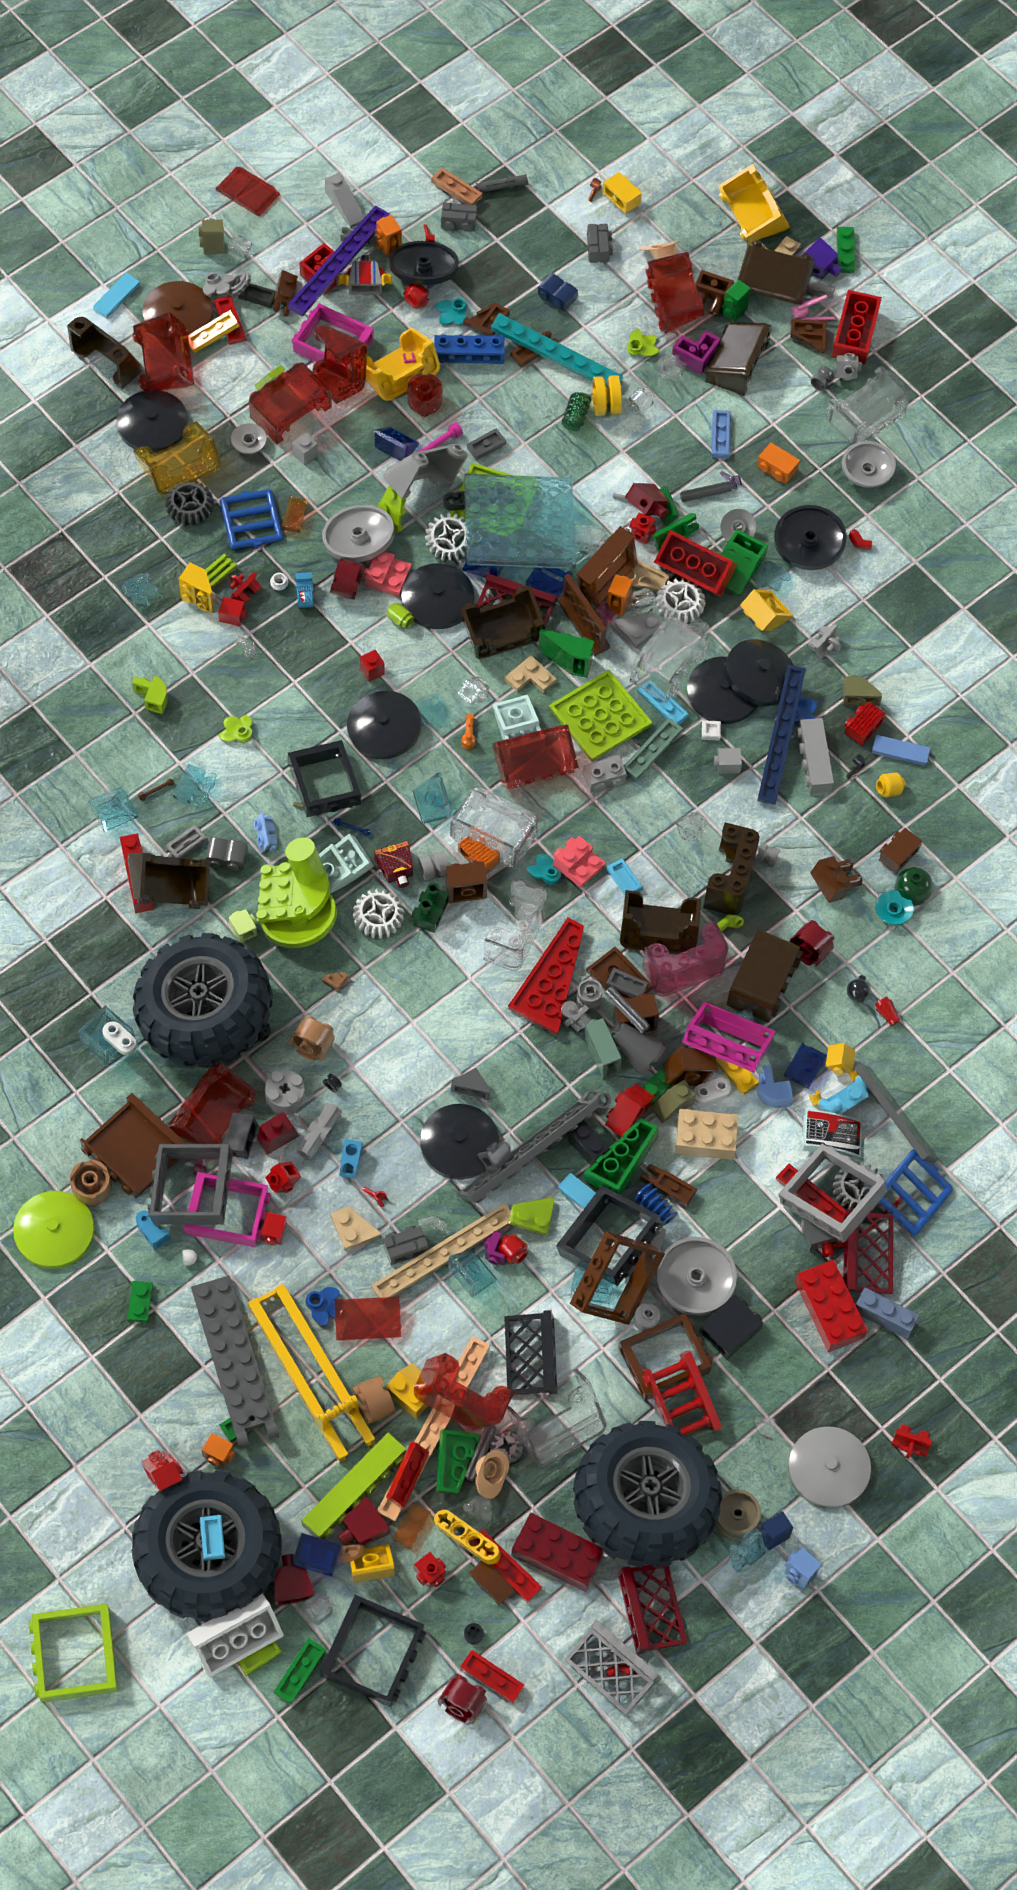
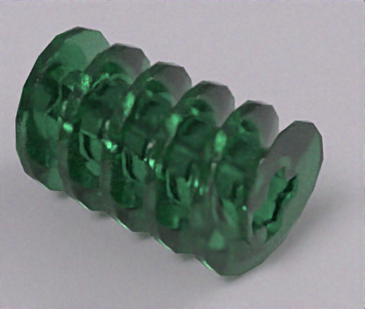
M574 392L570 395L561 422L566 429L579 431L580 427L584 425V420L592 402V398L588 394Z

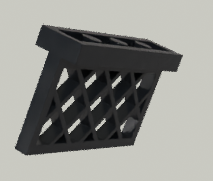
M544 1310L543 1313L504 1316L508 1396L547 1392L549 1394H558L555 1326L552 1310ZM541 1319V1326L536 1331L528 1326L532 1320ZM519 1321L522 1326L514 1333L510 1329L509 1322ZM525 1328L533 1333L526 1342L518 1336ZM535 1337L542 1341V1345L537 1350H534L529 1345ZM516 1338L523 1343L517 1352L510 1348V1344ZM526 1347L533 1352V1355L527 1361L519 1356ZM536 1356L543 1363L537 1370L530 1365ZM516 1358L524 1363L517 1372L511 1368V1363ZM528 1366L535 1373L528 1380H525L520 1374ZM538 1375L543 1379L544 1387L535 1388L530 1383ZM517 1377L525 1383L520 1389H512V1382Z

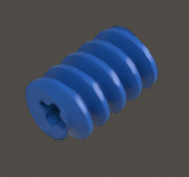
M649 1183L638 1192L635 1201L640 1203V1206L659 1215L662 1224L666 1225L678 1215V1212L670 1213L673 1206L665 1207L668 1200L666 1199L661 1202L663 1194L656 1196L658 1188L651 1190L650 1188L653 1183Z

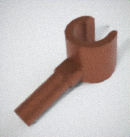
M593 178L590 186L593 188L588 198L590 202H592L595 193L601 189V181L597 178Z

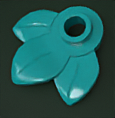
M456 298L453 301L442 300L435 305V308L442 312L439 318L440 324L449 325L453 322L458 326L463 324V320L466 318L465 312L467 311V303L463 299Z
M539 854L536 860L537 864L527 867L530 875L534 878L543 879L549 885L556 884L561 878V872L552 865L554 860L547 854Z

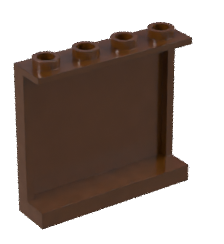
M131 1093L126 1097L127 1103L86 1140L81 1138L80 1142L82 1152L87 1157L91 1155L96 1161L104 1164L111 1180L115 1183L118 1181L127 1195L130 1196L132 1194L137 1199L154 1183L152 1171L156 1169L155 1155H157L159 1144L187 1143ZM168 1159L167 1170L179 1159Z

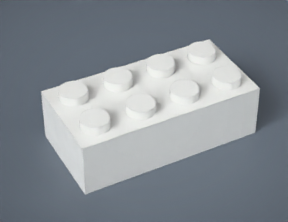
M263 1593L242 1609L236 1608L226 1616L211 1619L186 1633L208 1677L217 1674L284 1636L271 1605Z

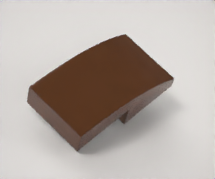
M482 1560L468 1573L481 1589H485L497 1605L504 1602L515 1591L493 1566Z

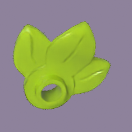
M640 329L631 332L629 336L630 341L626 347L629 354L634 356L641 354L645 357H651L659 353V349L655 347L656 335H643Z
M243 715L240 719L234 716L225 718L224 727L226 730L218 735L219 738L225 742L238 740L241 743H246L250 741L253 734L251 729L252 719L248 715Z

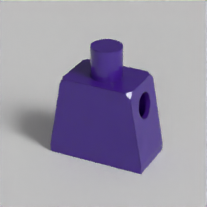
M820 237L803 253L812 255L813 259H816L812 275L817 278L824 279L829 273L838 277L842 271V268L837 265L838 253Z

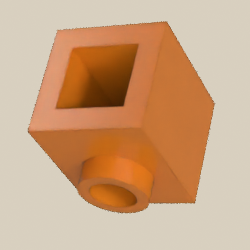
M211 1433L201 1450L202 1456L207 1458V1461L216 1467L219 1465L225 1467L226 1463H231L235 1456L234 1445Z

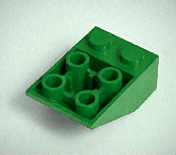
M736 529L721 554L737 564L725 589L738 596L741 595L766 558L767 544Z
M540 629L538 650L567 673L585 678L588 677L593 658L594 641L585 637H575L567 633H557L550 629Z

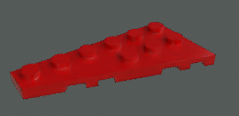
M567 917L508 1005L509 1010L557 1036L563 1017L561 1008L567 1001L584 932V925Z

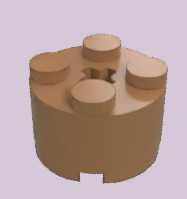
M307 1015L298 1024L289 1043L291 1047L294 1045L297 1048L296 1052L302 1057L311 1061H316L317 1058H320L321 1061L335 1040L334 1029L331 1025L323 1024L314 1017Z
M96 1160L80 1162L70 1173L72 1193L82 1203L96 1207L110 1195L112 1188L110 1175L106 1166Z
M380 1376L357 1384L352 1388L354 1395L357 1399L359 1398L361 1403L359 1405L360 1414L362 1417L365 1416L368 1424L394 1414L393 1401L389 1391L382 1387L385 1383Z

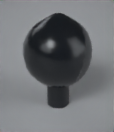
M860 975L858 979L852 980L847 986V995L854 1002L864 1001L870 992V987L865 981L866 977L864 975Z

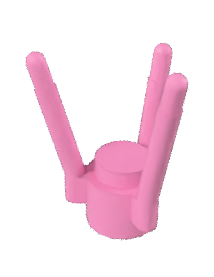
M827 295L817 296L804 302L802 305L791 307L794 319L828 321L835 320V317H806L808 315L807 307L826 299Z

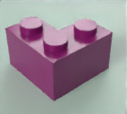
M705 331L696 343L681 335L673 346L671 360L702 375L706 365L711 363L721 338Z

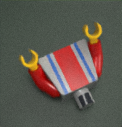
M368 255L360 256V261H354L352 267L348 268L344 274L339 275L338 285L348 286L349 284V295L382 294V286H385V284L392 285V275L386 274L382 268L378 267L376 261H370Z

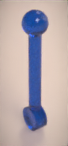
M339 818L334 819L335 826L342 825L362 832L365 836H369L371 833L367 828L362 829L344 823Z

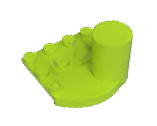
M301 837L288 844L285 853L289 863L283 862L279 866L264 865L261 867L258 912L256 913L258 923L299 918L311 920L325 906L330 895V882L316 846L311 839Z

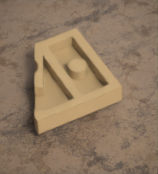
M349 1206L330 1213L345 1251L381 1237L380 1232Z

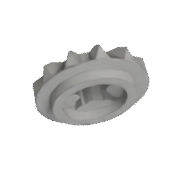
M246 271L234 276L235 280L229 283V294L233 296L240 295L249 286L251 275Z
M502 1431L492 1439L490 1452L494 1450L504 1452L510 1464L520 1458L523 1444L518 1435L513 1434L511 1431ZM504 1440L508 1445H513L510 1447L509 1455L505 1449L500 1448L503 1447Z

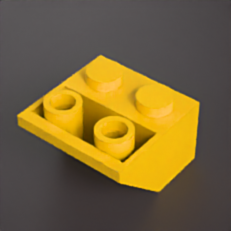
M190 562L178 578L180 596L186 603H192L203 611L213 613V596L206 570Z

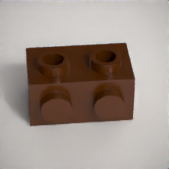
M906 828L901 832L897 831L893 835L892 841L889 844H884L879 851L881 853L879 861L895 874L910 861L922 845V840Z

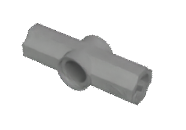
M327 1103L317 1120L314 1119L310 1124L306 1137L297 1149V1153L302 1158L312 1160L320 1146L328 1141L332 1128L342 1114V1111L336 1105Z

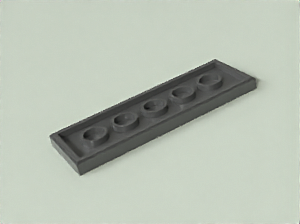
M861 1063L857 1064L854 1067L856 1072L920 1158L931 1163L936 1162L939 1159L871 1067Z

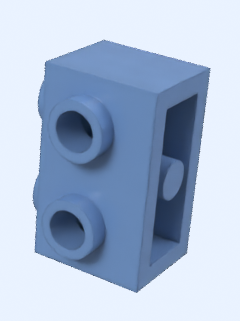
M802 1547L799 1552L795 1550L787 1559L788 1562L785 1564L787 1566L785 1571L786 1578L793 1585L797 1584L804 1590L817 1576L822 1564Z

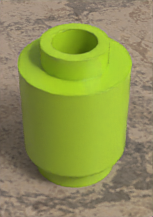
M391 604L387 609V618L400 628L406 629L412 624L414 620L412 613L401 604Z

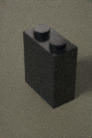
M734 1295L700 1325L699 1333L728 1360L762 1329L763 1322L757 1312H752L748 1308V1304L743 1298H738Z

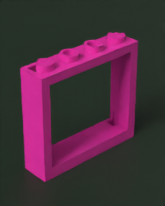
M704 1002L689 1023L682 1043L755 1073L769 1050L776 1031ZM706 1007H708V1008L711 1009V1012H709V1011H707V1010L704 1011V1010H705ZM703 1022L758 1045L761 1049L758 1052L705 1030L700 1025Z

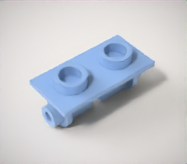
M261 812L254 821V829L257 830L258 836L257 845L260 847L261 854L266 849L274 852L278 847L276 834H269L275 832L273 818L270 815L264 816V813Z

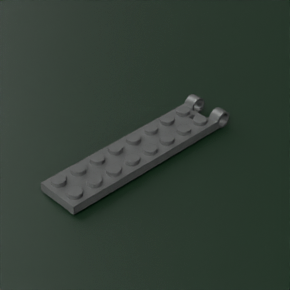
M585 1092L583 1097L511 1151L514 1156L498 1170L485 1171L459 1191L458 1195L462 1200L473 1203L481 1202L486 1198L488 1192L498 1189L502 1185L501 1182L506 1178L514 1177L519 1168L528 1166L533 1161L532 1158L545 1153L548 1150L547 1147L552 1143L559 1142L563 1138V1134L576 1129L580 1121L589 1119L597 1108H608L611 1104V1097L607 1093ZM593 1093L594 1098L588 1101V1096ZM604 1095L606 1102L603 1106H600V1096Z
M230 1275L191 1286L239 1449L250 1447L246 1431L265 1426L269 1440L280 1438ZM255 1417L254 1421H250L249 1419Z

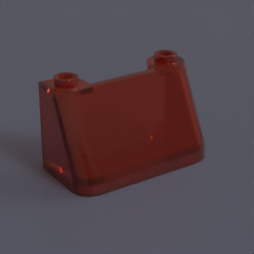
M168 312L133 325V339L142 346L145 374L140 375L138 380L142 390H169L187 388L194 385L188 332L185 325L179 319Z
M327 325L317 327L314 330V338L325 344L324 359L317 361L313 365L312 377L337 404L359 393L365 387L368 348L362 341Z
M219 1063L206 1071L167 1126L191 1144H221V1137L230 1125L232 1114L239 1113L246 1106L249 1108L256 1100L254 1096L257 1094V1091L223 1063Z

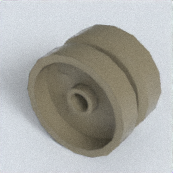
M735 1489L726 1492L722 1496L721 1512L715 1528L722 1537L729 1541L740 1542L747 1540L756 1531L761 1518V1508L758 1500L745 1490Z

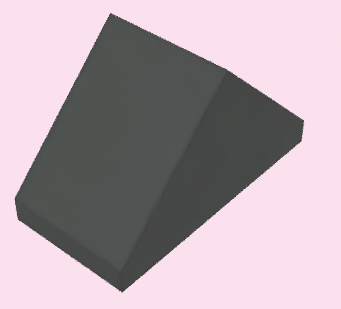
M477 1068L452 1080L451 1092L489 1100L490 1088Z
M802 1218L800 1227L809 1251L822 1248L828 1242L832 1244L837 1242V1238Z

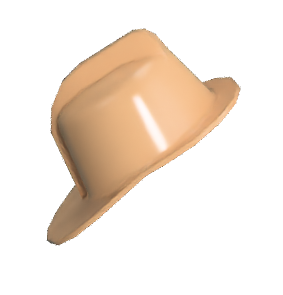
M679 240L666 244L647 245L640 247L639 250H649L655 261L665 264L677 259L676 243Z
M499 1450L491 1451L480 1458L476 1464V1487L479 1494L484 1498L491 1499L496 1497L502 1488L509 1470V1460L504 1452Z

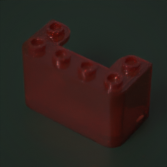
M303 362L294 364L291 369L283 372L273 381L266 383L264 387L254 391L249 397L250 418L263 428L266 435L276 445L284 440L282 434L285 430L287 432L290 431L291 424L313 409L319 411L322 408L326 412L332 408L331 390Z
M568 724L491 743L502 787L507 789L521 787L520 783L522 782L525 785L534 783L535 778L542 777V780L553 778L555 773H560V776L575 773L574 769L579 768Z
M443 1353L426 1360L414 1387V1395L419 1401L471 1430H480L502 1421L515 1391L505 1386H497L492 1392L486 1393L483 1397L455 1381L460 1367L458 1361L451 1355Z

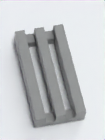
M194 825L168 843L165 848L172 857L183 858L205 843L207 837ZM195 832L197 833V834H195L194 836H192L190 839L185 840L186 838H188V837H189L190 835H192L193 833H195ZM183 840H185L180 846H178L177 848L173 849V847H175L176 845H178L179 843H181Z

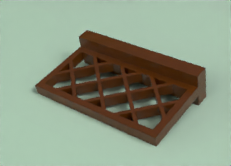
M570 574L565 575L563 595L557 598L558 604L581 638L585 637L594 641L593 656L609 650L610 644L606 640L607 628Z

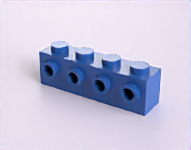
M434 335V346L439 363L504 364L505 336Z

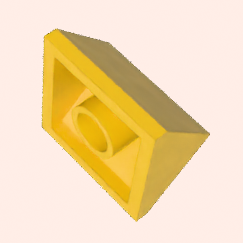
M389 1544L365 1548V1552L361 1557L350 1562L353 1583L395 1576Z

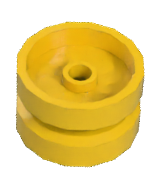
M618 375L608 377L607 387L602 376L593 377L592 402L595 416H605L607 404L611 415L621 414L622 399Z

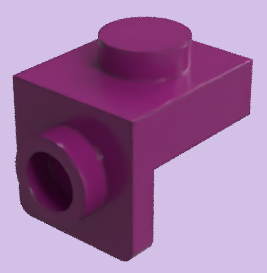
M496 1231L493 1232L492 1237L488 1236L484 1246L487 1248L485 1259L494 1265H504L506 1255L497 1252L501 1233Z

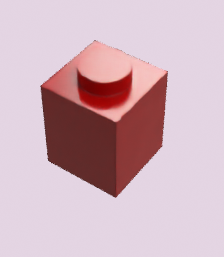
M223 597L218 611L219 622L241 626L242 620H245L247 616L244 602Z
M376 649L359 657L360 669L368 682L385 674V663Z
M267 1212L261 1231V1240L264 1243L272 1246L276 1244L281 1245L287 1226V1216Z

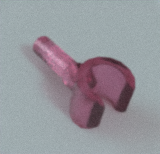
M198 1159L194 1165V1175L196 1176L198 1172H206L207 1167L202 1165L203 1159Z

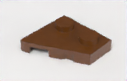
M494 303L486 309L476 312V316L470 319L468 317L464 318L463 325L486 336H493L496 332L490 329L497 315L500 313L508 317L510 310Z
M791 319L790 337L821 353H825L826 321Z

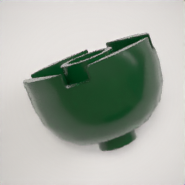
M918 867L906 868L897 877L894 890L899 891L903 898L911 900L913 906L922 905L932 894L933 882L931 876L925 870Z

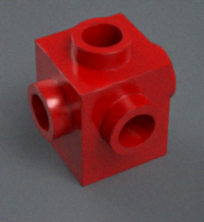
M639 512L636 518H632L629 525L634 539L645 544L648 543L657 527L654 526L655 518Z
M292 1161L276 1164L265 1177L270 1188L275 1193H288L294 1189V1185L301 1178V1175Z
M431 1552L414 1564V1571L417 1573L416 1578L423 1586L426 1584L430 1589L432 1586L437 1587L444 1582L446 1565L440 1558L436 1559Z

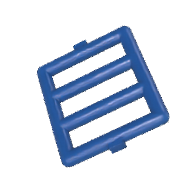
M271 489L250 493L247 490L242 491V494L220 499L231 549L250 546L258 548L262 547L261 544L283 540L282 528ZM267 497L268 505L229 512L228 504ZM270 512L272 520L234 527L231 520ZM274 527L275 535L236 542V533Z
M914 1149L909 1152L886 1180L887 1192L892 1188L921 1218L913 1225L885 1196L879 1202L891 1215H894V1221L898 1220L911 1235L916 1236L952 1193L953 1187L938 1172L939 1169L934 1164L922 1160ZM913 1160L944 1189L938 1197L908 1168ZM902 1173L932 1203L927 1211L896 1182Z

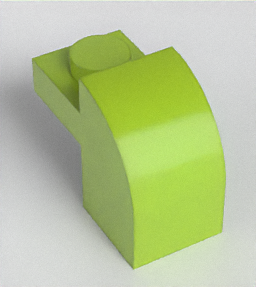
M134 676L132 681L133 692L146 695L144 699L145 709L163 714L168 703L167 689L163 680L154 676L151 682L146 678Z

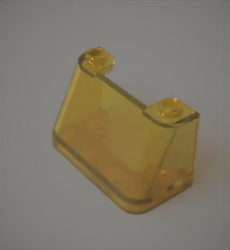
M197 421L184 428V441L156 454H153L148 446H142L133 450L136 460L158 493L162 495L168 494L169 489H174V484L179 486L181 481L187 483V480L192 483L219 469L221 461L214 438Z

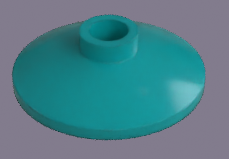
M896 890L881 894L875 905L878 917L889 925H902L911 918L914 909L912 901L903 898L899 891Z

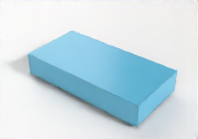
M623 858L606 867L607 872L624 895L625 890L636 892L643 890V886Z
M569 1173L557 1188L582 1209L587 1206L596 1194L572 1173Z
M221 1515L200 1517L204 1561L225 1558Z

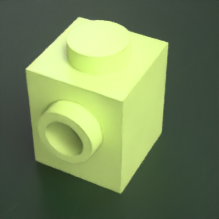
M246 909L236 911L229 917V925L240 943L257 936L256 920L252 914H248Z

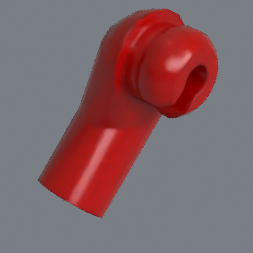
M858 530L850 531L849 539L854 547L871 550V540H863Z
M627 1664L618 1665L619 1674L630 1676V1666ZM615 1665L605 1669L608 1677H615Z

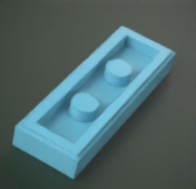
M125 273L93 305V310L107 319L140 286V281Z
M649 679L638 688L637 692L666 720L670 718L680 725L689 718V714L654 680Z

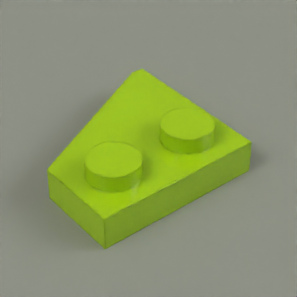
M389 485L377 507L390 515L395 531L400 532L403 530V526L400 524L401 516L405 514L404 505L406 498L402 499Z
M554 1198L514 1204L511 1209L509 1224L544 1236L547 1235Z

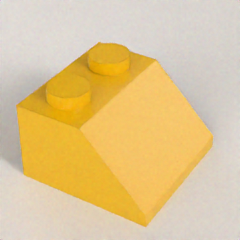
M754 589L740 605L744 609L745 615L752 618L755 626L761 631H772L794 616L772 590Z
M413 1363L400 1370L385 1386V1389L390 1393L391 1399L415 1419L423 1413L443 1390Z

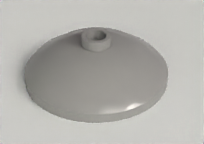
M861 441L851 445L845 451L842 459V469L846 477L854 484L866 488H874L886 484L893 477L896 467L895 458L891 451L884 445L874 441Z

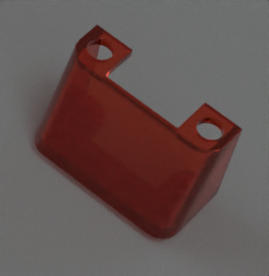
M688 252L647 261L648 269H645L648 289H652L653 292L650 293L652 303H656L657 306L654 307L656 318L658 317L660 332L664 331V334L705 315L701 295L697 292L693 278L692 264Z

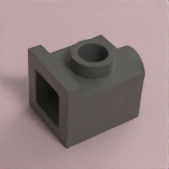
M505 1141L499 1144L495 1142L487 1147V1152L478 1154V1157L488 1171L498 1170L514 1156L509 1144Z

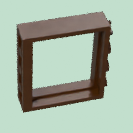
M620 526L576 573L579 589L594 611L608 597V591L615 575L627 576L638 564L634 535L628 528L624 529Z
M605 1231L570 1304L582 1313L629 1325L665 1253L651 1244ZM619 1244L643 1251L614 1309L590 1303Z

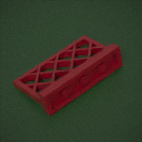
M488 573L477 605L480 609L487 604L491 605V602L498 599L502 601V598L507 595L512 596L514 599L516 589L525 585ZM532 588L538 607L548 608L547 614L542 615L546 629L552 611L557 604V596ZM488 589L496 591L498 596L488 600L486 592Z
M848 1210L844 1214V1220L853 1210ZM869 1213L865 1218L871 1225L865 1230L858 1225L844 1242L843 1280L849 1293L862 1292L865 1287H858V1278L863 1274L870 1282L866 1287L867 1289L878 1294H893L894 1215ZM879 1219H888V1228L884 1232L876 1224ZM872 1226L881 1234L875 1241L866 1233ZM862 1235L871 1243L865 1250L858 1245V1239ZM882 1236L888 1242V1248L884 1252L876 1244ZM872 1245L880 1253L874 1261L866 1253ZM862 1255L871 1263L864 1270L858 1264V1258ZM882 1256L888 1262V1267L884 1271L875 1263ZM872 1265L880 1273L875 1280L866 1273ZM883 1276L888 1281V1289H881L875 1282Z
M652 1564L643 1567H622L617 1574L636 1655L643 1654L646 1651L686 1645L687 1639L669 1565L656 1568L652 1567ZM663 1568L665 1578L663 1581H660L652 1574L656 1569ZM641 1572L647 1576L643 1585L635 1580L634 1573ZM649 1579L660 1585L655 1593L645 1587ZM662 1587L670 1594L667 1602L657 1596ZM641 1591L652 1597L648 1605L640 1601L639 1594ZM654 1599L664 1605L660 1614L649 1607ZM666 1608L674 1612L675 1618L672 1622L662 1616ZM646 1611L657 1617L653 1625L645 1621L644 1614ZM659 1619L669 1625L665 1634L655 1628ZM671 1628L679 1632L680 1640L673 1641L667 1636ZM651 1631L662 1638L659 1644L650 1645L649 1635Z

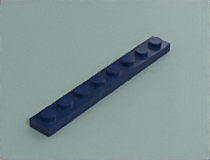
M791 665L787 667L758 794V802L776 805L806 668Z

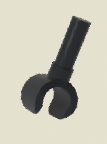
M861 754L853 759L855 766L846 775V778L850 779L858 769L865 766V759Z

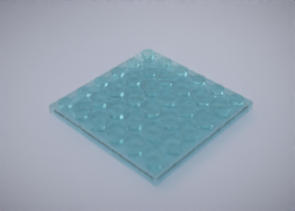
M488 474L464 475L467 565L576 569L572 478Z

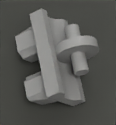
M832 624L830 628L822 626L818 633L820 639L812 638L809 641V648L816 653L818 659L822 660L832 650L838 652L841 649L839 643L841 638L837 633V625Z
M565 1002L562 1005L561 1011L568 1019L563 1022V1025L566 1028L571 1025L576 1032L580 1031L592 1020L585 1013L589 1008L584 1005L578 1009L575 1002Z

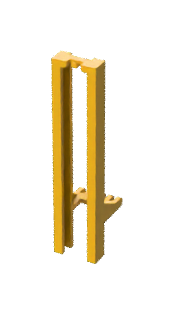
M281 1284L275 1287L273 1291L248 1302L249 1310L339 1464L347 1460L346 1456L348 1453L330 1421L343 1413H348L365 1444L368 1447L374 1445L375 1438L359 1412L357 1397L348 1394L285 1285ZM272 1297L274 1299H281L341 1401L337 1406H333V1410L328 1409L326 1413L323 1412L262 1308V1302H268Z

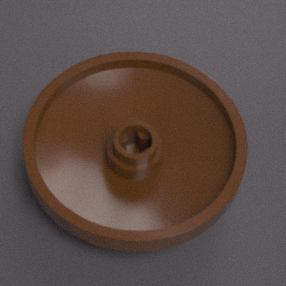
M172 281L161 284L148 294L143 304V319L148 330L156 337L169 342H186L188 335L210 323L213 318V307L210 297L204 294L202 288L190 282Z

